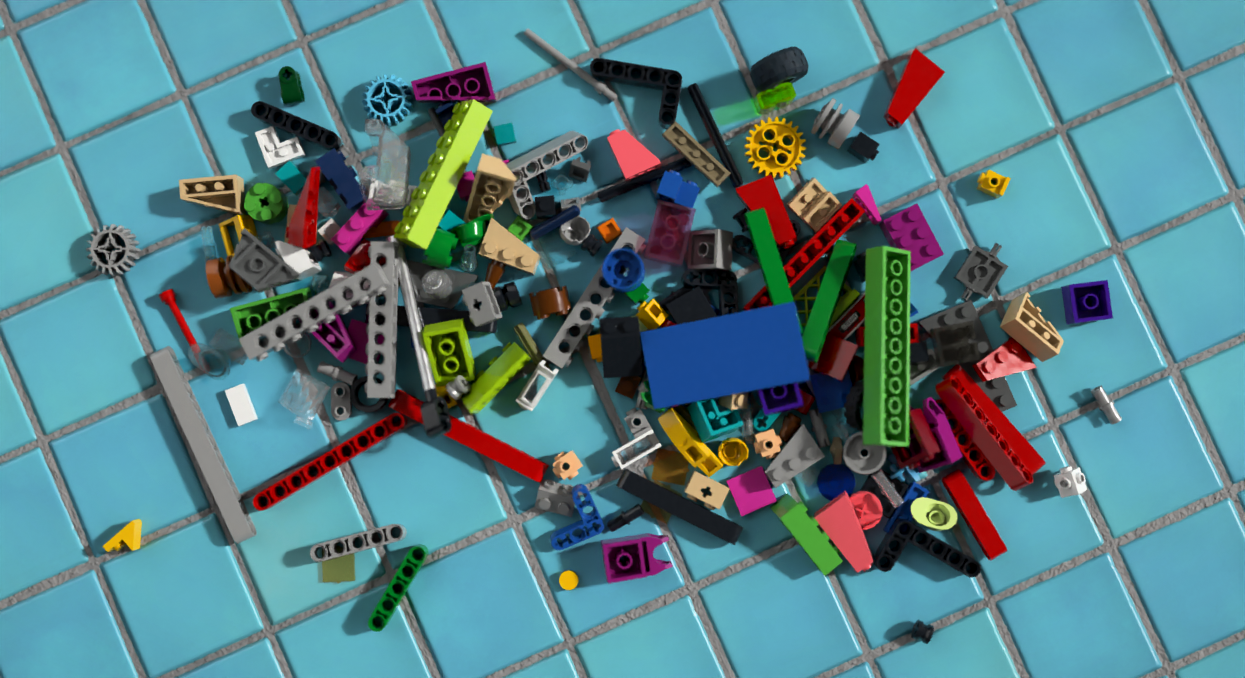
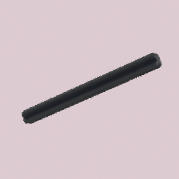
M696 83L691 84L687 90L724 167L731 173L729 178L734 188L743 185V180L698 85Z
M685 157L602 190L597 193L600 202L607 201L661 179L665 171L673 170L678 172L693 165Z

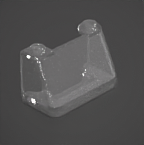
M365 119V131L370 137L372 154L377 156V165L364 167L359 175V184L367 210L401 209L407 204L411 162L410 148L381 120Z

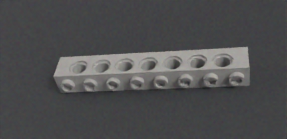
M626 227L610 252L615 249L630 247L632 251L641 255L646 248V245H644L646 239ZM603 263L543 354V357L562 369L564 366L569 367L574 359L571 357L575 350L579 351L584 344L582 341L585 334L589 336L593 330L594 325L592 323L596 318L600 319L604 313L603 306L606 302L610 303L615 296V293H613L614 289L611 286L609 288L601 286V281L605 279L602 272ZM625 267L622 268L620 274L624 275L627 269ZM595 294L601 297V302L597 305L592 304L590 301L591 297ZM584 310L591 313V317L587 321L580 318V314ZM574 326L579 327L581 330L577 337L570 335V329ZM563 342H567L570 345V350L567 353H562L559 349Z
M371 241V246L368 248V256L371 258L370 265L373 263L379 264L381 258H386V264L381 268L390 286L386 287L384 293L370 296L369 304L367 305L369 324L366 326V333L369 335V339L366 344L368 363L365 365V372L368 374V380L365 383V393L367 398H396L399 243ZM381 296H384L385 303L380 306L378 300ZM381 315L385 318L382 325L378 323V318ZM382 334L384 342L380 345L378 343V336ZM379 354H382L384 357V361L381 364L377 361ZM379 373L383 375L382 383L377 382V375Z
M373 263L243 336L239 341L249 360L262 361L269 357L268 353L284 349V344L300 340L302 334L318 330V325L322 323L328 324L336 319V315L350 312L353 310L352 306L356 304L362 305L370 300V296L384 293L386 287L390 286V283L381 266ZM368 280L370 287L365 291L363 283ZM349 290L353 293L350 300L346 297V293ZM332 299L336 302L334 309H331L329 306ZM315 309H317L319 312V315L316 319L313 317V311ZM299 318L302 321L300 328L296 326V321ZM281 328H284L285 335L283 337H281L279 334ZM265 337L268 339V345L266 347L263 345V339Z

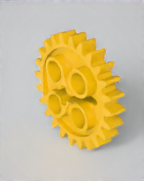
M776 116L774 122H772L771 118L768 117L767 123L760 120V127L755 124L753 126L755 131H749L751 137H746L745 141L750 144L744 146L749 151L745 153V156L751 157L747 163H754L752 170L759 168L758 175L765 172V177L772 174L773 179H775L776 174H778L780 178H783L784 172L789 176L791 174L790 169L795 172L797 170L796 165L800 166L802 164L799 159H804L805 155L801 152L807 148L801 145L806 140L800 139L803 132H796L799 128L798 126L791 127L793 121L786 124V118H783L779 122L778 116ZM764 133H772L774 139L767 140L764 137ZM789 138L792 145H784L782 139ZM774 144L777 145V151H773ZM765 150L768 153V157L762 158L758 152ZM777 156H784L786 163L780 164L777 161Z

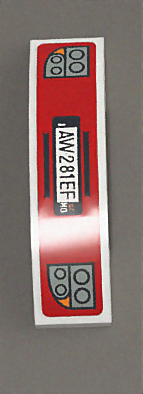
M865 291L828 329L827 334L846 340L864 322Z

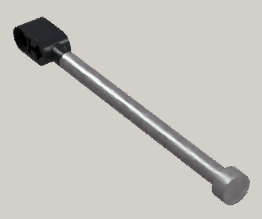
M393 235L388 237L386 241L399 243L398 277L426 397V402L421 405V414L427 435L430 438H436L450 432L452 424L446 401L442 397L437 396L404 251L407 244L393 238Z

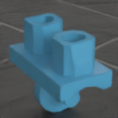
M891 453L887 456L891 463L889 467L893 471L889 475L891 479L897 477L900 482L905 481L907 485L920 479L918 468L911 470L909 467L900 469L894 454Z

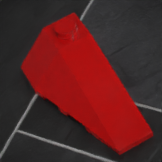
M319 166L311 167L289 227L286 228L288 244L301 248H308L316 244L320 180Z

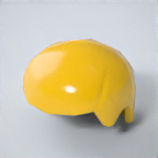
M730 437L719 445L718 457L727 466H739L744 460H747L748 448L739 438Z

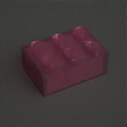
M658 200L644 258L681 267L696 209Z

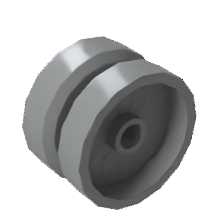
M860 431L847 439L843 447V459L851 471L857 474L868 475L876 472L883 466L886 459V447L863 445V431ZM863 449H866V451H868V455L866 457H863L861 455V451Z

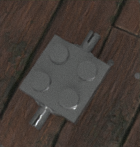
M995 243L990 252L984 251L978 246L973 247L954 277L966 288L960 297L961 299L968 301L972 293H977L985 299L990 296L1008 268L996 256L1002 248L1001 245Z

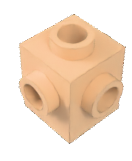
M771 428L753 434L755 439L753 447L756 454L770 459L777 456L776 452L781 451L780 446H782L780 436L775 435L774 429ZM767 441L770 443L768 448L765 446Z
M571 450L567 454L562 452L554 458L556 462L553 463L554 468L552 470L558 478L562 477L564 480L568 477L571 480L579 474L577 470L583 464L573 450ZM568 463L570 465V468L565 469L563 467V464Z

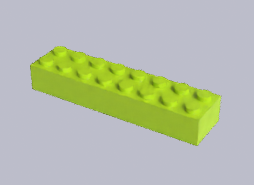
M474 99L461 101L454 106L452 110L454 114L451 120H448L445 124V132L436 143L437 149L429 157V165L420 176L419 180L421 182L418 188H415L412 192V200L403 211L404 217L395 227L393 238L412 248L427 249L493 112Z

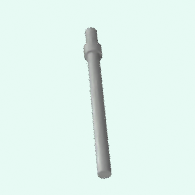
M526 29L524 32L526 37L593 86L596 92L600 95H605L613 102L617 99L618 95L608 89L605 83L596 80L530 29Z

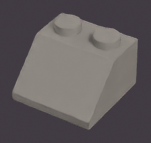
M720 229L689 231L687 269L731 270L733 232Z

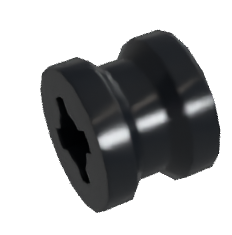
M590 233L582 244L581 249L583 251L587 250L594 257L604 241L596 239L594 234Z
M324 239L309 247L317 262L322 261L324 257L332 256V252Z
M917 620L913 626L911 637L913 639H921L923 643L928 644L933 636L934 626L930 624L925 625L923 621Z

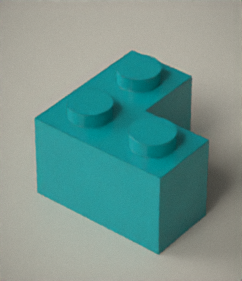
M714 398L696 401L687 407L702 443L735 432L744 425L737 409L719 412Z

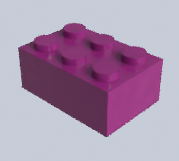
M917 203L879 223L890 247L911 251L910 272L944 255Z

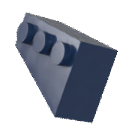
M333 148L315 160V162L349 210L368 197L366 193L369 191L363 182L360 184L357 182L355 177L358 175L352 166H346L344 163L346 158L341 150L336 151Z

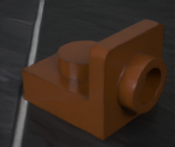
M639 376L621 377L615 392L633 399L642 378Z

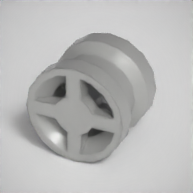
M461 375L455 377V381L449 382L446 385L448 393L456 400H459L463 393H468L471 390L468 381Z

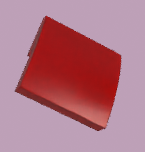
M827 334L817 362L810 361L808 368L843 382L859 346Z

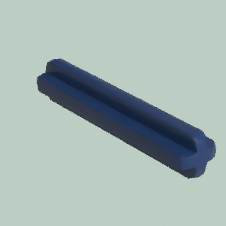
M577 205L569 207L531 229V237L534 240L539 239L580 215V209Z

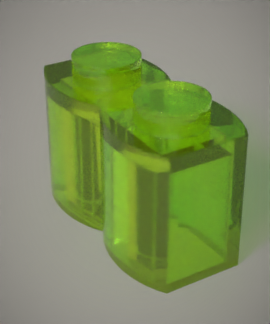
M782 83L775 87L774 90L767 89L757 94L754 99V105L758 114H768L775 108L790 105L796 97L792 83Z

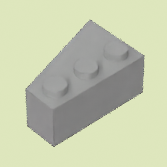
M802 424L764 472L774 488H777L825 456L804 424Z

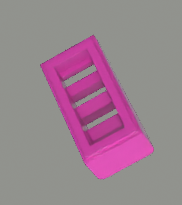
M866 184L856 191L852 197L865 210V214L872 224L876 225L882 219L869 186Z

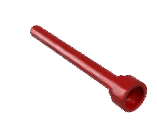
M169 289L159 294L160 300L169 306L205 374L210 373L211 368L175 302L176 294L174 290Z

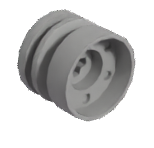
M832 98L830 102L824 105L816 117L811 133L815 135L817 130L821 128L823 131L819 138L821 139L826 133H829L830 137L827 143L839 149L860 115L851 109H848L844 115L841 114L843 104L840 103L836 110L832 107L837 100Z

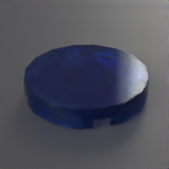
M832 463L820 470L817 475L816 484L820 494L831 501L844 491L851 496L855 489L856 481L853 472L847 466Z

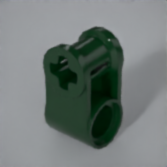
M290 66L282 67L279 71V80L284 105L304 102L305 97L299 73Z

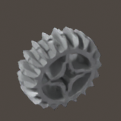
M111 224L110 227L103 225V230L100 228L96 229L97 235L91 234L93 241H87L88 244H91V247L86 248V251L91 252V254L87 258L93 259L90 264L96 266L95 269L97 271H102L105 275L109 273L112 276H115L117 273L123 275L124 270L130 271L129 265L136 266L133 260L140 259L139 256H136V252L141 251L139 248H136L140 243L135 240L137 236L131 234L130 229H125L122 225L118 227L115 224ZM118 236L122 237L126 247L121 246ZM115 248L120 249V250H115V251H112V252L107 251V250H112V249H115ZM101 253H105L108 264L103 260Z

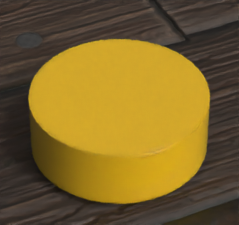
M572 570L562 572L559 577V584L565 590L574 589L579 581L578 575Z

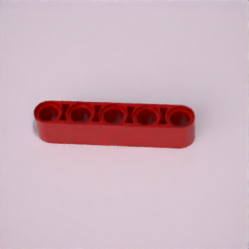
M942 399L935 400L936 403L942 404L947 421L951 418L954 422L951 430L963 456V461L976 478L991 480L995 476L993 465ZM961 434L965 437V442L962 445L958 442V437ZM972 450L976 452V458L974 460H971L969 458V454ZM985 466L987 474L982 476L980 471Z
M957 469L943 477L941 481L988 560L991 561L1005 553L1007 548L963 473Z

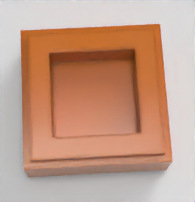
M613 217L597 227L606 244L622 234Z

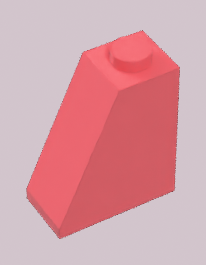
M617 129L609 133L610 136L607 137V142L625 181L661 166L660 160L625 129L622 131Z

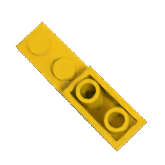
M669 408L658 417L659 423L670 440L694 468L698 466L710 477L723 467L724 463L697 437L698 432L674 408Z

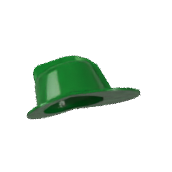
M486 214L466 224L457 226L451 232L456 234L463 248L476 246L483 241L486 234V226L490 223L491 218L494 219V215Z

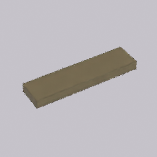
M676 121L662 134V137L717 188L731 174Z

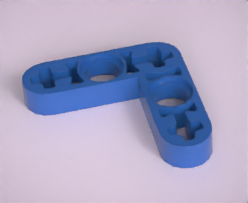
M583 484L574 486L571 491L573 501L582 520L551 534V545L556 550L566 549L596 536L604 529L602 518L588 488ZM581 491L583 493L584 501L581 500L578 492ZM584 507H593L590 513L583 512ZM595 522L597 524V527H594L592 523ZM575 529L582 530L579 536H573L572 532ZM560 538L562 542L559 543L556 539Z

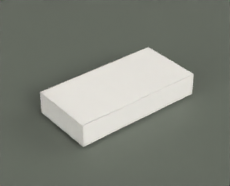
M245 384L225 390L238 426L258 419Z

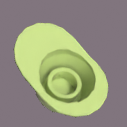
M926 497L917 498L912 502L911 514L913 518L930 530H947L956 524L957 513L950 504Z

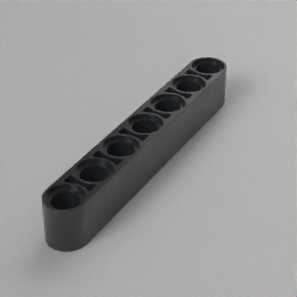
M366 304L365 323L369 324V316L367 315L368 304ZM398 306L397 326L410 327L405 306ZM417 307L422 328L429 324L463 318L466 331L497 333V320L484 326L475 327L469 317L470 311ZM381 315L378 318V323L380 325H382L385 321L383 315Z
M624 468L616 484L619 488L733 545L736 544L743 530L742 526Z

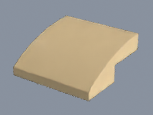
M811 178L788 202L787 206L806 225L817 232L842 204L815 178Z

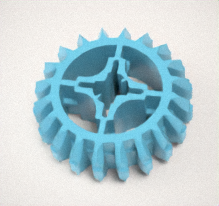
M384 74L381 80L377 76V82L370 80L372 86L366 85L365 89L368 92L362 93L363 97L366 98L362 100V104L366 105L363 109L365 112H368L367 116L373 118L375 123L380 120L382 126L385 125L386 121L389 126H392V121L399 124V118L403 121L406 119L404 113L410 115V111L407 108H413V104L410 103L414 100L413 96L410 95L412 90L407 88L408 84L406 82L402 83L403 80L400 77L396 80L395 75H391L389 79L387 74ZM390 87L399 89L402 96L392 94ZM382 89V93L378 96H375L376 93ZM389 96L391 99L388 100V103L386 104L385 101H387V97ZM401 104L400 107L393 112V108L396 105ZM374 105L384 106L386 114L377 112Z

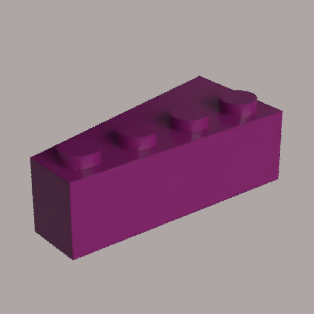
M486 62L411 81L418 103H443L446 101L448 103L451 101L456 103L472 99L477 102H497Z

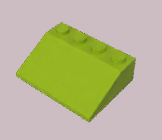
M509 342L502 349L504 353L499 358L495 356L488 363L490 367L486 371L481 370L475 376L476 381L470 385L471 390L468 393L462 394L461 400L471 413H479L532 360L516 342L513 344Z

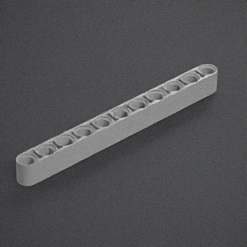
M167 346L150 354L154 368L234 541L239 544L256 536L257 532L174 350Z

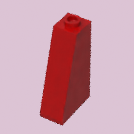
M916 48L907 59L884 114L886 122L892 127L899 128L945 73V71Z
M772 175L736 188L738 198L749 212L764 207L778 248L783 247L786 249L795 245L794 242L797 241V236Z

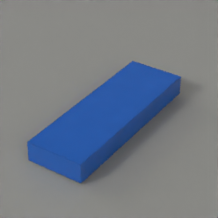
M916 482L910 483L883 531L888 533L894 521L899 518L912 522L914 519L911 514L912 502L917 498L927 497L930 491ZM907 524L900 525L899 532H905Z

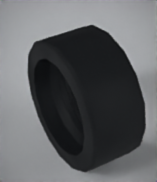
M368 376L361 377L354 382L350 390V400L353 406L363 412H376L382 409L387 403L388 398H380L376 404L371 406L364 405L359 400V389L368 380ZM377 378V382L382 383V380Z

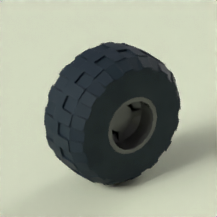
M796 46L784 48L756 62L751 68L750 77L756 90L762 94H767L787 87L803 78L808 72L809 65L801 49Z

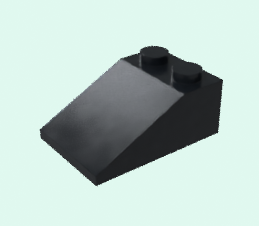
M639 316L599 319L604 378L643 376Z

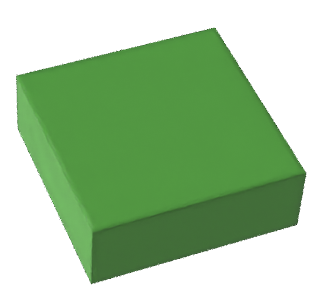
M518 215L507 230L523 242L530 233V230L533 229V226Z

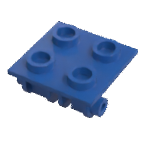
M847 371L843 382L821 373L810 376L819 413L844 407V403L847 401L846 396L850 393V388L852 387L849 371Z

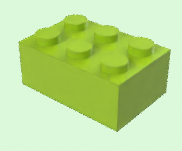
M463 318L425 325L422 334L436 387L455 381V377L458 375L463 376L467 381L474 380L476 367Z

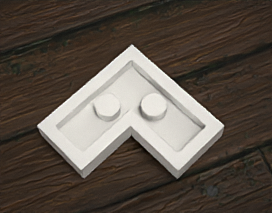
M274 126L255 132L269 169L306 156L298 137L280 143Z

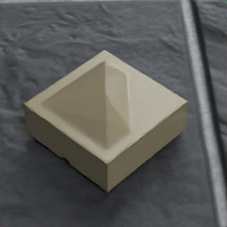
M833 437L829 450L834 464H841L843 446L840 437Z

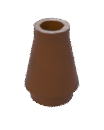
M491 260L488 263L485 282H490L492 289L495 288V285L506 271V265L496 260Z
M789 412L784 417L779 433L780 439L788 442L801 427L802 419Z

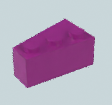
M333 300L329 303L331 309H334L336 306ZM317 309L313 311V317L316 319L319 315ZM340 314L335 316L336 319L334 321L318 325L319 329L312 332V334L338 360L344 363L357 349Z

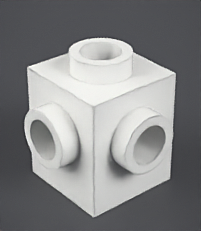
M1071 466L1063 467L1059 473L1054 475V483L1059 490L1061 498L1079 495L1087 490L1085 476L1081 473L1080 467L1073 469Z

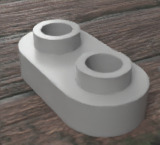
M338 382L331 388V413L339 421L347 420L352 414L351 387L344 382ZM339 388L343 389L342 395H339L337 392ZM340 407L344 410L342 415L338 413Z

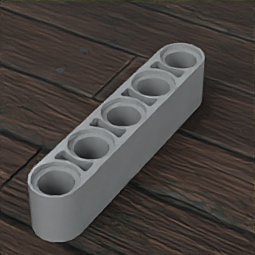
M391 524L323 542L311 548L310 556L314 561L321 562L399 542L406 537L407 530L401 524ZM395 527H398L401 531L398 538H394L392 535ZM377 532L382 536L379 543H376L373 539L374 534ZM358 537L363 541L360 548L355 546V540ZM339 542L344 546L342 553H338L336 550V545ZM320 547H322L325 551V555L323 556V558H320L317 555V551Z

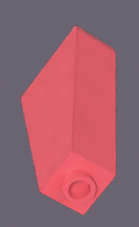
M844 491L816 511L814 518L858 573L861 570L866 571L872 566L873 555L849 495Z

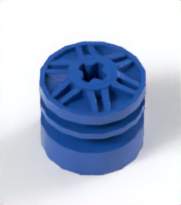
M615 249L603 261V277L618 292L627 293L634 291L644 281V264L638 254L630 249ZM624 267L627 270L630 269L629 271H627V276L620 274L622 272V268Z

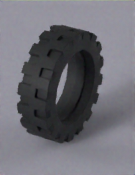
M864 379L861 382L857 381L855 386L850 388V393L846 396L847 401L844 403L846 423L850 424L851 428L863 431V419L861 418L860 411L864 400Z

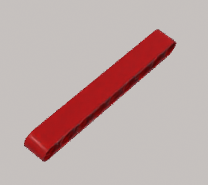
M396 389V398H392L388 406L424 424L421 414V405L424 401L400 389ZM449 414L452 428L450 432L443 435L541 483L549 467L548 464Z
M402 413L390 414L258 493L253 499L254 507L262 511L272 508L406 427V416ZM396 416L401 418V425L399 427L393 424V419ZM379 426H382L385 430L382 437L378 436L376 432ZM362 436L368 439V444L365 447L360 444ZM346 446L351 448V455L349 457L343 452ZM329 456H332L335 460L333 466L327 464ZM312 466L318 469L316 476H313L310 472ZM296 476L300 477L301 479L300 486H296L294 484V478ZM279 486L284 488L283 496H280L277 492ZM262 496H265L268 500L266 506L261 504Z

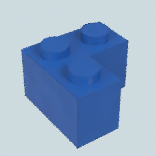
M665 171L657 190L656 199L691 212L700 190L697 187L698 184L689 180L684 182L683 177H680L681 174L676 171Z

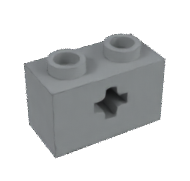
M480 282L462 290L463 301L468 306L470 311L469 317L475 327L484 326L503 318L490 282Z

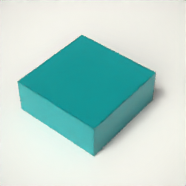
M512 123L494 126L498 146L517 143Z

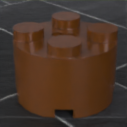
M567 285L562 286L563 290H560V286L536 292L535 296L534 292L529 293L533 315L537 316V320L548 318L550 313L556 312V316L569 312L568 309H571Z

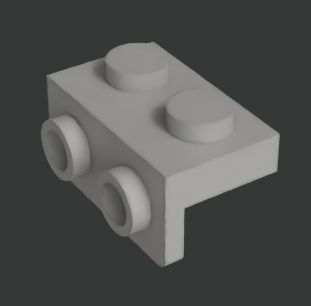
M542 479L534 508L572 517L575 503L571 491L574 486Z

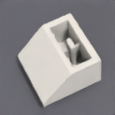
M279 240L275 242L277 248H275L277 255L299 273L300 277L297 279L302 281L322 271L311 252Z

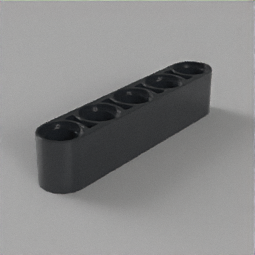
M255 102L251 107V113L261 122L330 151L334 148L338 150L342 145L341 138L333 131L265 102ZM262 108H266L265 113L259 116V111ZM283 115V120L280 123H276L277 117ZM300 123V128L294 131V125ZM318 130V135L315 138H311L312 131ZM334 137L336 139L335 143L328 145V140Z

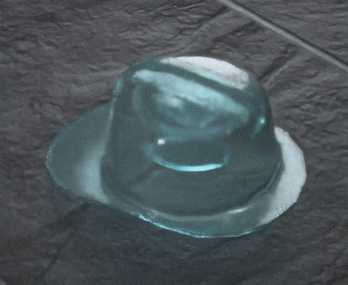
M201 343L193 344L189 348V359L196 367L215 380L220 381L228 377L232 362L225 350L211 348Z

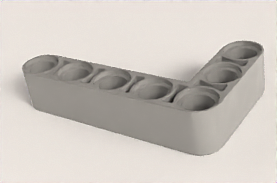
M569 131L505 164L511 172L514 171L513 175L516 177L512 194L509 197L510 204L515 213L525 219H530L535 215L536 206L526 181L584 151L588 146V139L585 135L576 131Z

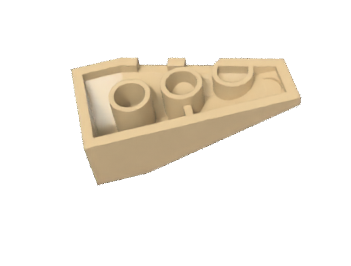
M482 153L464 215V222L468 223L480 216L493 214L497 207L499 208L503 201L512 194L516 177L501 159Z

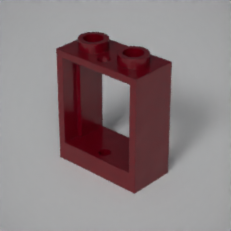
M921 408L909 411V423L923 452L911 458L907 447H891L900 469L909 467L911 470L920 466L919 462H928L935 458L934 454L940 452Z

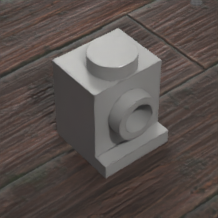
M633 408L626 412L627 417L624 419L635 438L652 429L641 409ZM639 418L641 420L640 425H634L633 420Z

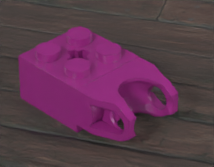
M932 397L923 400V413L940 452L934 454L935 458L928 462H919L920 466L917 467L919 473L952 464L963 457L944 411ZM909 404V411L914 410ZM909 423V449L914 457L922 453L923 450Z
M645 533L601 540L607 582L614 583L645 578L673 567L671 561L657 560L653 557L654 549L669 541L668 535ZM623 555L628 556V558H625V562H621L619 559Z

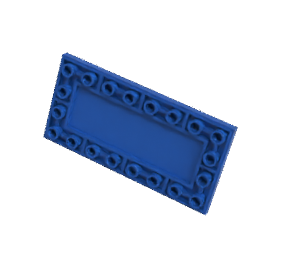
M795 301L640 332L654 409L810 380Z

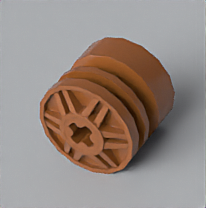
M233 255L227 256L226 262L222 257L210 259L206 262L207 281L216 299L230 297L233 291L237 295L242 294V292L249 293L252 291V287L230 269L229 264Z

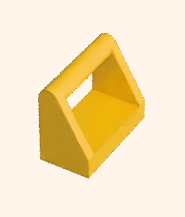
M236 215L218 224L227 256L235 255L228 226L235 225L239 242L243 228L258 239L254 221L250 215Z

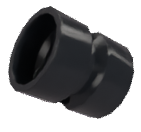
M514 281L504 284L502 289L500 287L492 289L501 312L506 311L508 306L514 308L522 305V300Z

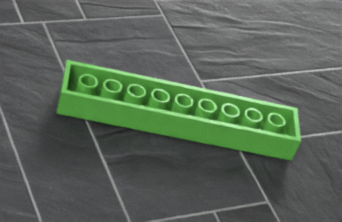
M887 246L866 249L863 445L909 447L911 251Z

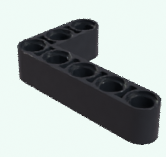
M602 58L592 60L590 73L597 80L663 90L658 119L659 124L662 128L668 129L675 122L682 85V76L678 71ZM598 65L604 68L602 72L598 73L593 69ZM614 69H621L622 74L616 76L612 71ZM633 72H639L641 74V77L635 79L631 77V74ZM658 75L660 79L657 82H653L650 80V76ZM670 78H676L678 80V83L676 85H672L668 82V80ZM672 96L676 101L670 104L666 102L665 98ZM664 115H670L672 117V120L670 122L663 121L662 117Z
M904 518L894 521L890 531L885 535L873 556L874 565L880 571L888 572L895 565L906 544L910 542L968 577H976L981 571L980 564L972 557ZM907 524L906 531L903 533L899 532L900 525ZM923 533V540L916 542V536ZM896 540L897 546L890 549V542ZM936 543H940V549L933 552V546ZM956 553V559L949 561L950 555ZM887 557V563L879 565V560ZM969 563H973V568L970 571H966V566Z

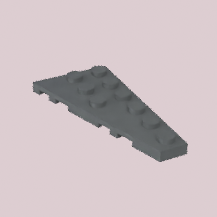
M972 300L917 322L929 334L930 338L940 346L954 365H960L1001 412L1017 406L1005 376L983 382L973 368V365L992 352L993 348Z

